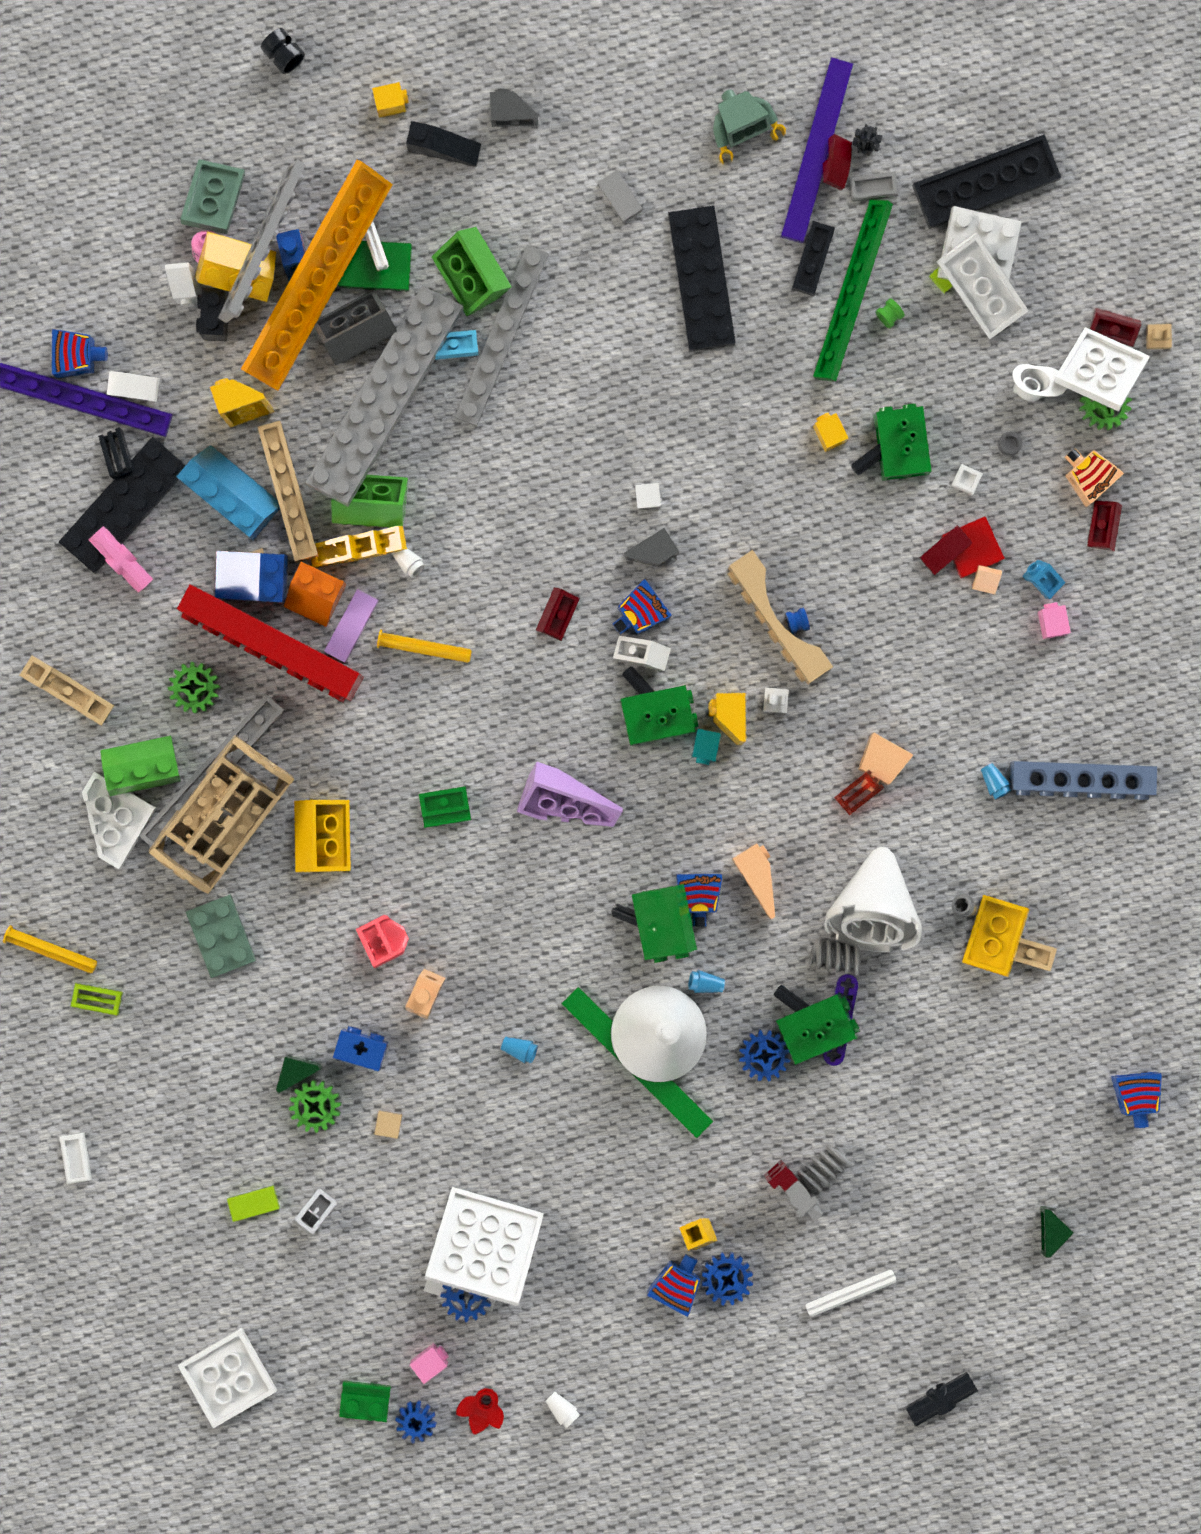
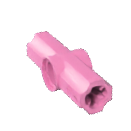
M104 526L89 539L93 546L106 558L105 561L118 575H122L138 593L153 580L136 561L137 558L123 544H120Z

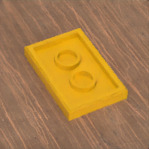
M983 895L962 963L1009 977L1030 909Z

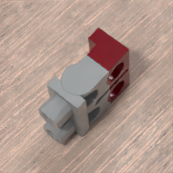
M782 1160L764 1174L765 1179L773 1189L780 1186L785 1191L788 1200L800 1217L805 1214L813 1223L823 1214L816 1204L818 1202L816 1196L810 1189L807 1190Z

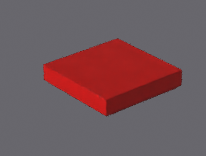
M986 516L960 527L973 542L952 560L960 578L977 572L979 565L988 567L1005 559Z

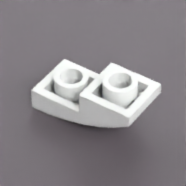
M110 371L107 395L157 402L160 378Z

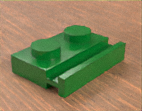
M466 786L419 794L424 828L471 820Z
M343 1381L339 1417L387 1422L390 1385Z

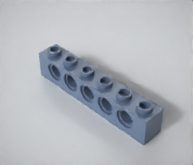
M1013 761L1010 762V788L1012 791H1016V795L1030 796V791H1039L1040 796H1054V792H1063V797H1078V793H1087V798H1101L1102 794H1111V799H1125V795H1134V800H1149V796L1156 795L1157 766ZM1034 772L1039 774L1041 778L1037 786L1033 785L1030 781V776ZM1057 773L1064 777V784L1061 787L1057 786L1054 782V777ZM1081 774L1085 775L1088 779V783L1084 788L1078 784V777ZM1105 775L1111 779V786L1109 788H1105L1101 782ZM1128 776L1135 780V786L1132 789H1129L1125 784Z

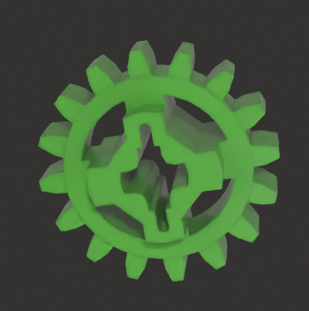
M1086 396L1079 399V402L1084 403L1079 408V411H1085L1086 414L1082 419L1086 420L1089 418L1091 420L1089 422L1090 427L1098 424L1097 430H1101L1105 426L1107 431H1109L1113 425L1119 427L1121 425L1120 420L1125 421L1128 418L1125 413L1130 412L1132 409L1127 406L1132 401V398H1126L1119 413L1114 418V409L1106 408L1105 405L1102 406L1097 401L1091 402V399ZM1093 412H1095V413H1097L1098 415H1100L1101 418L1097 417Z
M195 662L190 663V668L182 664L181 672L176 669L174 670V673L177 675L176 678H169V681L173 682V686L167 688L169 691L174 692L169 698L171 700H178L175 704L177 708L184 705V712L188 713L190 708H192L194 714L198 713V708L206 712L207 704L215 705L212 698H219L215 690L220 689L221 686L214 683L219 678L216 675L211 676L213 669L208 668L205 671V664L200 663L198 668ZM199 673H202L207 678L208 683L200 680ZM187 675L188 678L183 683H180L182 678ZM193 682L203 687L196 689L195 694L193 691L185 689L193 686ZM205 692H209L207 697L201 701V696ZM180 693H185L190 703L186 702Z
M312 1080L311 1086L304 1082L302 1084L303 1090L299 1088L294 1090L298 1096L290 1097V1101L294 1102V1105L290 1106L289 1110L295 1111L291 1119L298 1118L297 1127L303 1124L306 1125V1132L311 1127H314L315 1133H318L320 1126L327 1130V1122L334 1124L336 1120L333 1116H339L341 1113L336 1110V1107L342 1105V1102H336L335 1100L339 1093L332 1094L333 1086L325 1088V1081L317 1085L316 1080ZM316 1090L321 1093L317 1096H312L307 1092ZM328 1098L331 1103L330 1112L326 1108V1100ZM300 1100L304 1104L303 1114L300 1111ZM310 1101L312 1103L318 1101L320 1103L318 1106L320 1111L316 1109L313 1112L310 1109L312 1107ZM311 1117L323 1119L319 1122L309 1121Z

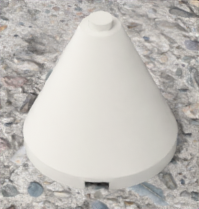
M878 847L873 850L828 910L824 927L828 934H831V930L836 933V940L838 942L849 944L850 947L857 945L860 950L872 952H890L891 946L902 945L901 950L903 951L916 946L920 942L922 925L895 855L890 849Z
M651 986L633 993L623 1001L613 1018L611 1042L614 1052L625 1069L636 1077L647 1081L665 1082L685 1075L697 1064L706 1045V1024L699 1007L689 996L671 987Z

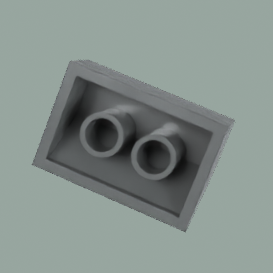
M374 289L319 318L314 326L335 366L339 363L347 362L352 356L360 352L369 350L371 346L380 341L388 340L397 332L386 308Z

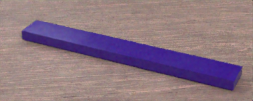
M832 57L830 59L781 238L802 244L804 242L823 175V162L827 160L829 153L828 138L835 132L854 63Z
M0 363V388L165 438L167 436L173 417L170 413Z

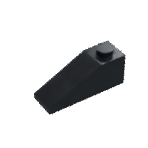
M411 121L406 141L408 152L477 167L482 145L479 142L439 127Z

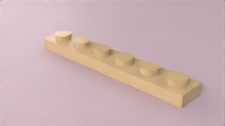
M281 421L259 426V435L294 560L298 563L319 557Z

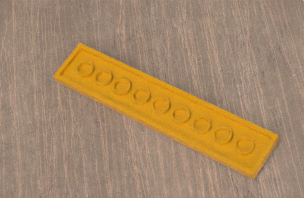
M356 160L241 368L244 372L279 391L393 185L364 162Z

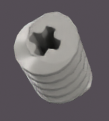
M817 938L811 949L809 968L813 962H816L817 969H820L822 964L825 963L827 971L830 970L832 965H835L837 973H839L841 967H844L845 974H848L851 968H853L854 974L857 976L861 956L859 947L854 945L850 951L849 944L845 943L841 949L840 943L835 942L831 948L829 940H826L822 946L821 939Z
M827 1145L828 1154L820 1151L821 1160L813 1157L814 1167L805 1164L807 1173L800 1170L797 1171L799 1177L813 1193L814 1188L820 1192L823 1191L821 1182L826 1185L830 1184L828 1176L834 1179L837 1178L835 1170L843 1173V1163L848 1166L852 1165L837 1146L833 1148Z

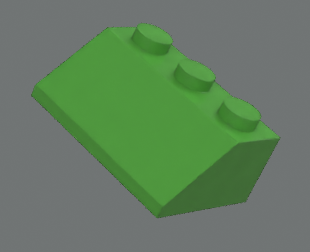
M477 227L457 231L431 256L459 304L463 305L466 317L499 299L512 287Z
M367 474L349 507L331 499L332 523L388 528L403 526L408 477Z
M171 735L100 750L105 783L110 797L181 782Z

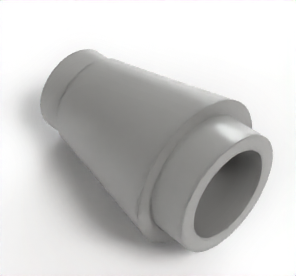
M960 894L952 902V911L956 916L965 918L975 916L978 912V906L971 896Z

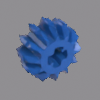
M420 1400L417 1401L416 1407L413 1406L411 1401L407 1403V1409L401 1407L399 1410L401 1415L396 1416L395 1420L400 1423L396 1428L397 1432L405 1431L402 1435L404 1440L409 1435L412 1436L411 1443H415L416 1437L421 1442H424L425 1435L431 1437L433 1434L430 1428L436 1427V1422L432 1420L436 1415L435 1412L427 1413L430 1409L429 1404L425 1405L423 1409L420 1408ZM414 1417L417 1421L421 1420L419 1426L415 1423L411 1424Z

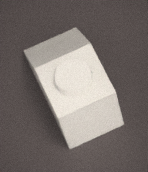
M189 262L165 265L173 299L183 307L194 306L198 295H201L200 283L195 279L196 270Z
M619 636L613 658L665 671L671 648L649 640Z

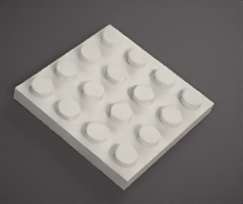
M452 1187L424 1279L518 1306L544 1213Z

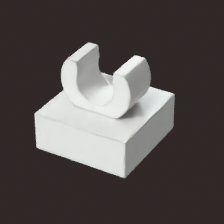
M765 688L763 712L787 713L789 689Z

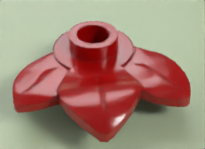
M482 1388L475 1396L465 1397L459 1403L456 1410L457 1416L469 1417V1426L474 1435L482 1432L489 1424L497 1429H500L503 1424L504 1413L498 1405L497 1393L491 1388ZM484 1396H489L491 1398V1402L485 1404L483 1403L482 1398Z

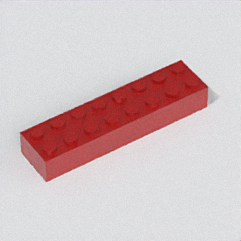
M189 584L177 607V610L182 612L180 617L196 626H198L199 622L202 623V629L217 637L220 633L223 634V640L238 648L241 644L246 646L244 651L258 659L262 655L267 657L265 662L279 670L283 666L286 667V673L300 681L305 677L309 680L307 684L321 692L324 689L329 690L328 695L344 703L345 699L350 702L352 701L364 678L357 671Z

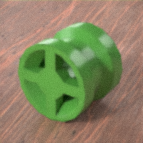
M890 298L886 301L883 308H878L875 311L878 319L888 329L894 326L896 320H901L905 316L902 308Z

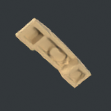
M33 655L19 675L101 726L114 707L113 704Z

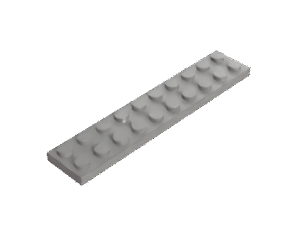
M421 286L398 325L397 332L392 335L306 481L308 487L349 507L435 360L438 351L442 348L448 334L452 331L464 310L463 305Z

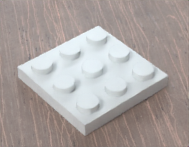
M953 206L941 258L970 236L977 233L1009 280L1022 221ZM939 267L937 278L947 279Z
M1085 327L1055 376L1054 382L1119 411L1148 363L1150 356Z
M242 1327L178 1364L180 1371L213 1428L277 1391Z

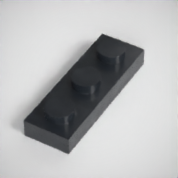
M812 221L791 290L811 296L815 295L835 227Z

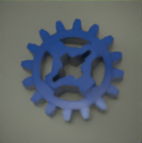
M759 1029L758 1036L749 1033L751 1040L743 1039L742 1042L746 1047L739 1048V1052L744 1054V1056L739 1058V1062L746 1063L742 1069L743 1071L750 1069L749 1077L752 1078L757 1074V1080L761 1081L763 1076H766L769 1082L773 1074L777 1078L780 1077L779 1070L786 1072L787 1069L783 1064L784 1062H790V1059L785 1057V1054L790 1052L788 1049L783 1048L786 1045L785 1040L778 1041L780 1034L777 1033L773 1037L771 1030L768 1029L766 1035H763L762 1030ZM766 1040L773 1041L778 1048H770ZM757 1042L758 1047L756 1050L749 1053L751 1046ZM763 1049L767 1053H772L765 1062L762 1058H758V1055L762 1054ZM780 1057L778 1064L772 1069L771 1064ZM751 1063H759L763 1071L755 1069Z
M720 1252L719 1259L713 1255V1263H705L708 1271H702L701 1274L707 1279L702 1281V1286H708L705 1290L706 1295L713 1293V1302L720 1298L721 1305H724L726 1300H729L731 1305H734V1299L737 1298L742 1302V1294H750L746 1287L753 1286V1281L748 1279L753 1276V1272L746 1271L750 1265L748 1262L741 1263L743 1260L741 1255L734 1259L733 1252H730L729 1257H725L724 1253ZM730 1263L728 1267H719L721 1264ZM739 1269L743 1273V1282L737 1279ZM731 1274L733 1281L724 1283L722 1276ZM712 1275L718 1280L715 1288L711 1282ZM735 1290L734 1293L725 1294L726 1291Z
M442 1285L447 1290L440 1294V1297L446 1298L442 1306H449L447 1314L456 1313L455 1320L457 1321L460 1316H464L465 1322H468L469 1316H472L476 1321L478 1320L479 1312L482 1315L486 1314L484 1306H491V1302L487 1300L488 1297L470 1292V1299L468 1304H466L465 1296L461 1295L464 1293V1290L452 1289L450 1286ZM482 1300L476 1308L471 1309L475 1301ZM453 1301H457L462 1306V1309L458 1308Z

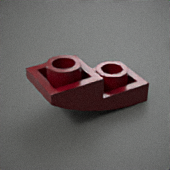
M833 134L828 138L829 158L823 162V183L843 190L851 165L852 142Z
M957 525L920 556L919 559L935 576L973 542Z

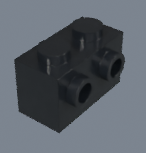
M202 287V293L197 297V307L201 309L200 318L196 319V331L199 332L203 340L227 341L228 322L225 323L218 318L229 295L226 290Z

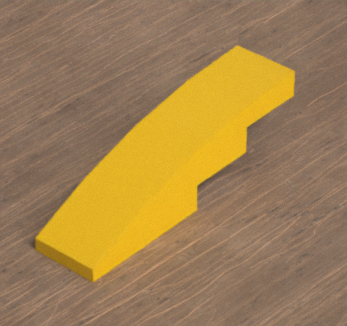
M395 526L379 531L372 530L357 535H346L315 543L319 557L312 558L311 563L312 567L319 568L407 550L403 526Z

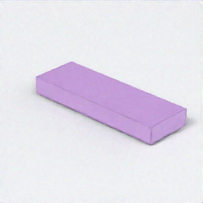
M357 589L324 652L346 663L378 600Z

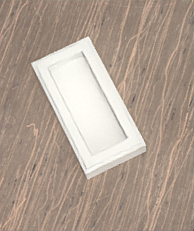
M85 1132L60 1136L66 1183L72 1184L92 1180Z

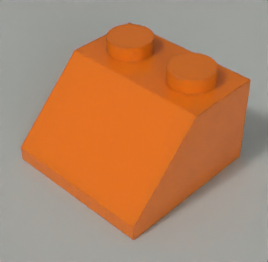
M300 562L290 583L284 607L327 627L346 588V583L306 563Z

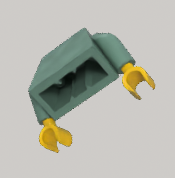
M729 89L722 94L723 102L718 105L719 113L714 118L713 133L717 148L721 150L719 161L723 165V154H729L731 162L733 160V153L727 149V145L732 148L770 130L771 127L770 136L775 141L778 140V135L775 133L776 129L780 130L783 136L786 134L785 126L777 123L778 118L768 101L756 96L753 97L748 91L736 95L732 89Z

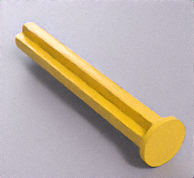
M381 629L377 640V648L382 646L467 663L470 662L472 650L468 648L383 633Z
M12 925L7 928L3 937V943L5 944L7 942L90 974L94 972L97 966V961L15 930Z

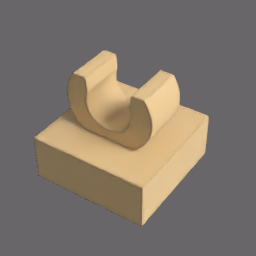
M1148 324L1146 326L1147 349L1172 348L1171 324Z

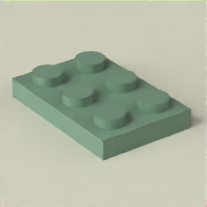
M199 159L180 218L181 224L228 234L245 177V169Z
M231 894L186 911L211 978L257 961Z

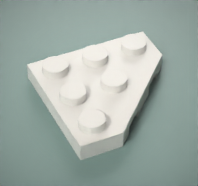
M93 772L82 791V795L86 803L92 834H94L97 854L100 859L121 869L140 838L139 835L147 826L157 807L131 792L110 797L105 778L97 772Z

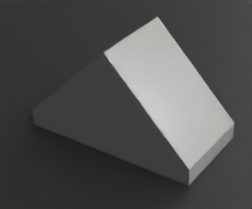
M318 1188L293 1220V1223L312 1237L338 1202Z

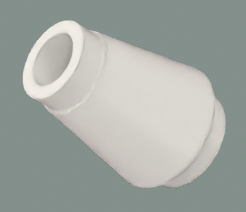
M408 548L407 550L391 553L406 576L409 575L411 578H414L425 568L423 559Z
M556 1392L545 1401L560 1426L563 1424L567 1428L580 1415L576 1411L578 1408Z

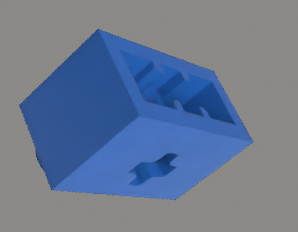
M352 1026L342 1029L333 1058L379 1072L389 1043L384 1041L385 1037L375 1033H371L370 1036L361 1034V1029ZM364 1042V1047L368 1048V1050L360 1054L359 1048L355 1046Z

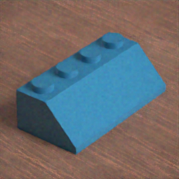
M212 445L194 456L177 475V478L253 541L280 510L278 500Z

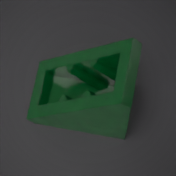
M290 1055L285 1056L276 1087L277 1093H281L322 1069L321 1064Z
M1040 1206L1041 1254L1046 1258H1051L1074 1232L1049 1208Z

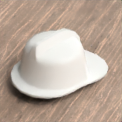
M1022 364L1013 370L1012 377L1015 383L1013 392L1018 394L1023 400L1034 402L1043 396L1057 397L1063 394L1067 388L1054 382L1055 376L1058 373L1057 369Z

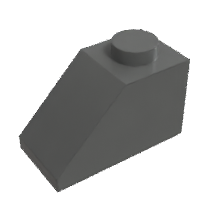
M497 89L495 92H490L492 127L538 125V113L514 91Z
M665 528L624 552L626 560L660 567L663 564L665 567H668L677 561L676 556L679 555V550Z

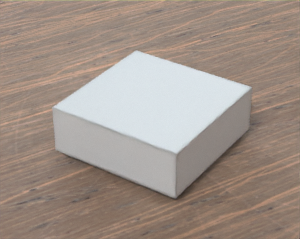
M961 464L951 486L973 496L983 473Z
M659 483L635 485L637 510L661 507Z

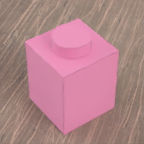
M1057 602L1043 605L1044 609L1038 611L1043 639L1070 634L1066 606H1058Z
M433 1343L413 1358L409 1365L422 1383L425 1384L447 1367V1358L449 1356L442 1346L437 1347Z

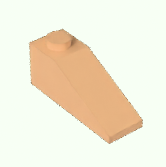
M756 843L732 858L769 919H773L775 917L770 863L767 860L770 858V855L763 845L759 847Z

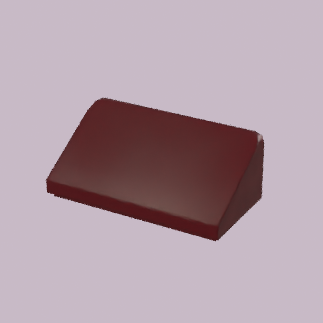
M1095 308L1090 330L1121 344L1134 347L1142 324L1138 319Z
M1094 501L1087 547L1115 551L1122 510L1120 503Z
M554 587L536 631L562 641L580 598L563 589Z

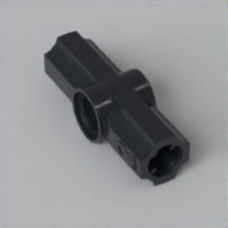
M965 1372L946 1384L940 1383L936 1385L935 1389L933 1387L930 1388L925 1396L905 1406V1409L916 1427L937 1414L940 1416L952 1411L958 1402L975 1394L978 1390L968 1372Z

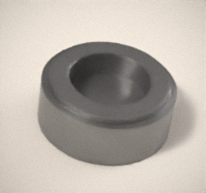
M1006 432L1000 437L998 448L1002 454L1014 456L1021 450L1023 442L1019 434Z

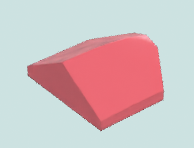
M386 915L356 929L374 969L402 955L409 940L404 927Z

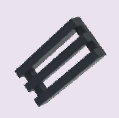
M120 427L116 428L115 432H107L106 436L103 434L98 436L108 473L112 479L134 471L125 436ZM116 438H118L119 445L126 466L125 468H123L121 463L120 454L115 442ZM108 442L110 443V446H111V450H112V453H113V457H114V460H115V464H116V467H117V471H116L115 466H114V462H113V459H112V455H111V452H110V448H109Z

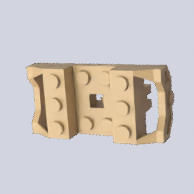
M234 735L207 769L206 776L182 808L175 812L150 847L149 853L168 869L174 870L173 872L183 880L186 879L197 889L209 894L292 783L294 777L257 752L241 738ZM240 749L258 764L264 766L265 769L278 777L275 790L273 791L226 757L227 754ZM221 808H224L231 814L220 823L218 819L224 813ZM166 836L182 846L186 853L195 856L199 862L208 864L214 870L201 878L177 863L163 851Z

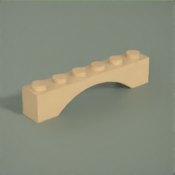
M751 550L729 565L728 569L730 572L727 573L728 577L734 585H740L743 590L741 596L748 605L750 603L753 604L757 610L754 614L761 624L766 623L770 629L767 633L775 644L779 642L784 649L781 651V654L788 663L792 661L797 669L794 672L801 682L806 681L807 684H810L832 669V664L820 647L810 645L796 638L785 629L775 616L766 593V568L755 552Z

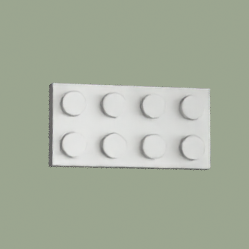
M977 233L936 261L989 339L1029 311Z

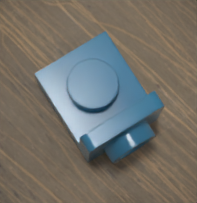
M1040 560L1030 564L1022 576L1026 581L1032 582L1039 592L1049 600L1066 583L1049 563Z

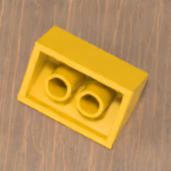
M207 231L195 279L198 283L230 292L252 244ZM270 249L265 260L260 262L259 267H261V271L257 278L252 280L250 286L253 288L248 297L267 302L274 279L276 251Z
M220 379L215 382L214 386L210 387L219 415L230 428L274 413L272 405L263 393L234 379Z
M716 693L713 699L708 702V716L713 717V723L736 745L744 744L746 742V693Z
M349 800L294 801L295 872L351 871Z

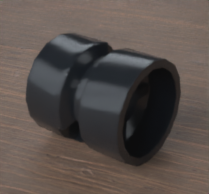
M283 28L272 31L263 40L260 47L269 59L274 58L273 63L282 74L290 73L301 64L305 57L303 50L296 43H292V38Z

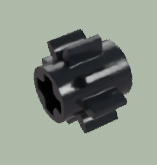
M865 124V127L861 130L856 129L852 145H857V153L861 152L869 156L873 150L879 151L882 135H877V127Z

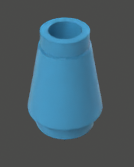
M993 763L981 769L989 795H993L995 800L1012 791L1009 787L1011 785Z
M701 970L690 973L688 988L693 990L694 993L723 992L725 986L724 978Z
M505 1037L501 1046V1050L524 1064L526 1062H533L538 1049V1045L533 1044V1041Z

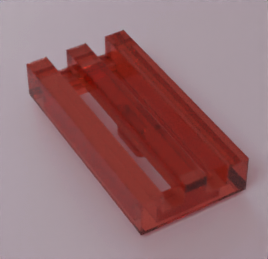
M867 770L834 797L848 815H851L884 788L882 784L879 785L877 783L878 779L876 777L873 778L870 775L872 773L870 770ZM866 779L868 783L844 801L842 798L863 780ZM869 787H873L874 790L851 808L848 804Z

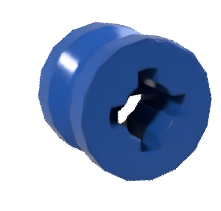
M804 607L799 608L794 613L790 611L785 612L786 622L791 634L794 635L799 630H810Z

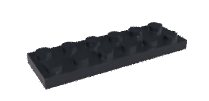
M1043 134L915 182L912 187L927 226L931 229L949 222L953 206L979 211L1059 181L1062 177L1046 136Z
M715 206L668 212L689 352L735 345L736 341Z
M153 436L131 460L134 471L115 478L59 540V543L94 574L104 565L106 558L93 546L89 539L104 526L122 544L179 481L177 475L186 466Z

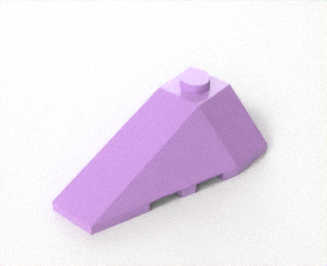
M536 762L527 778L517 808V812L540 820H547V815L561 817V822H569L571 818H579L585 824L611 827L615 825L623 811V808L563 771Z

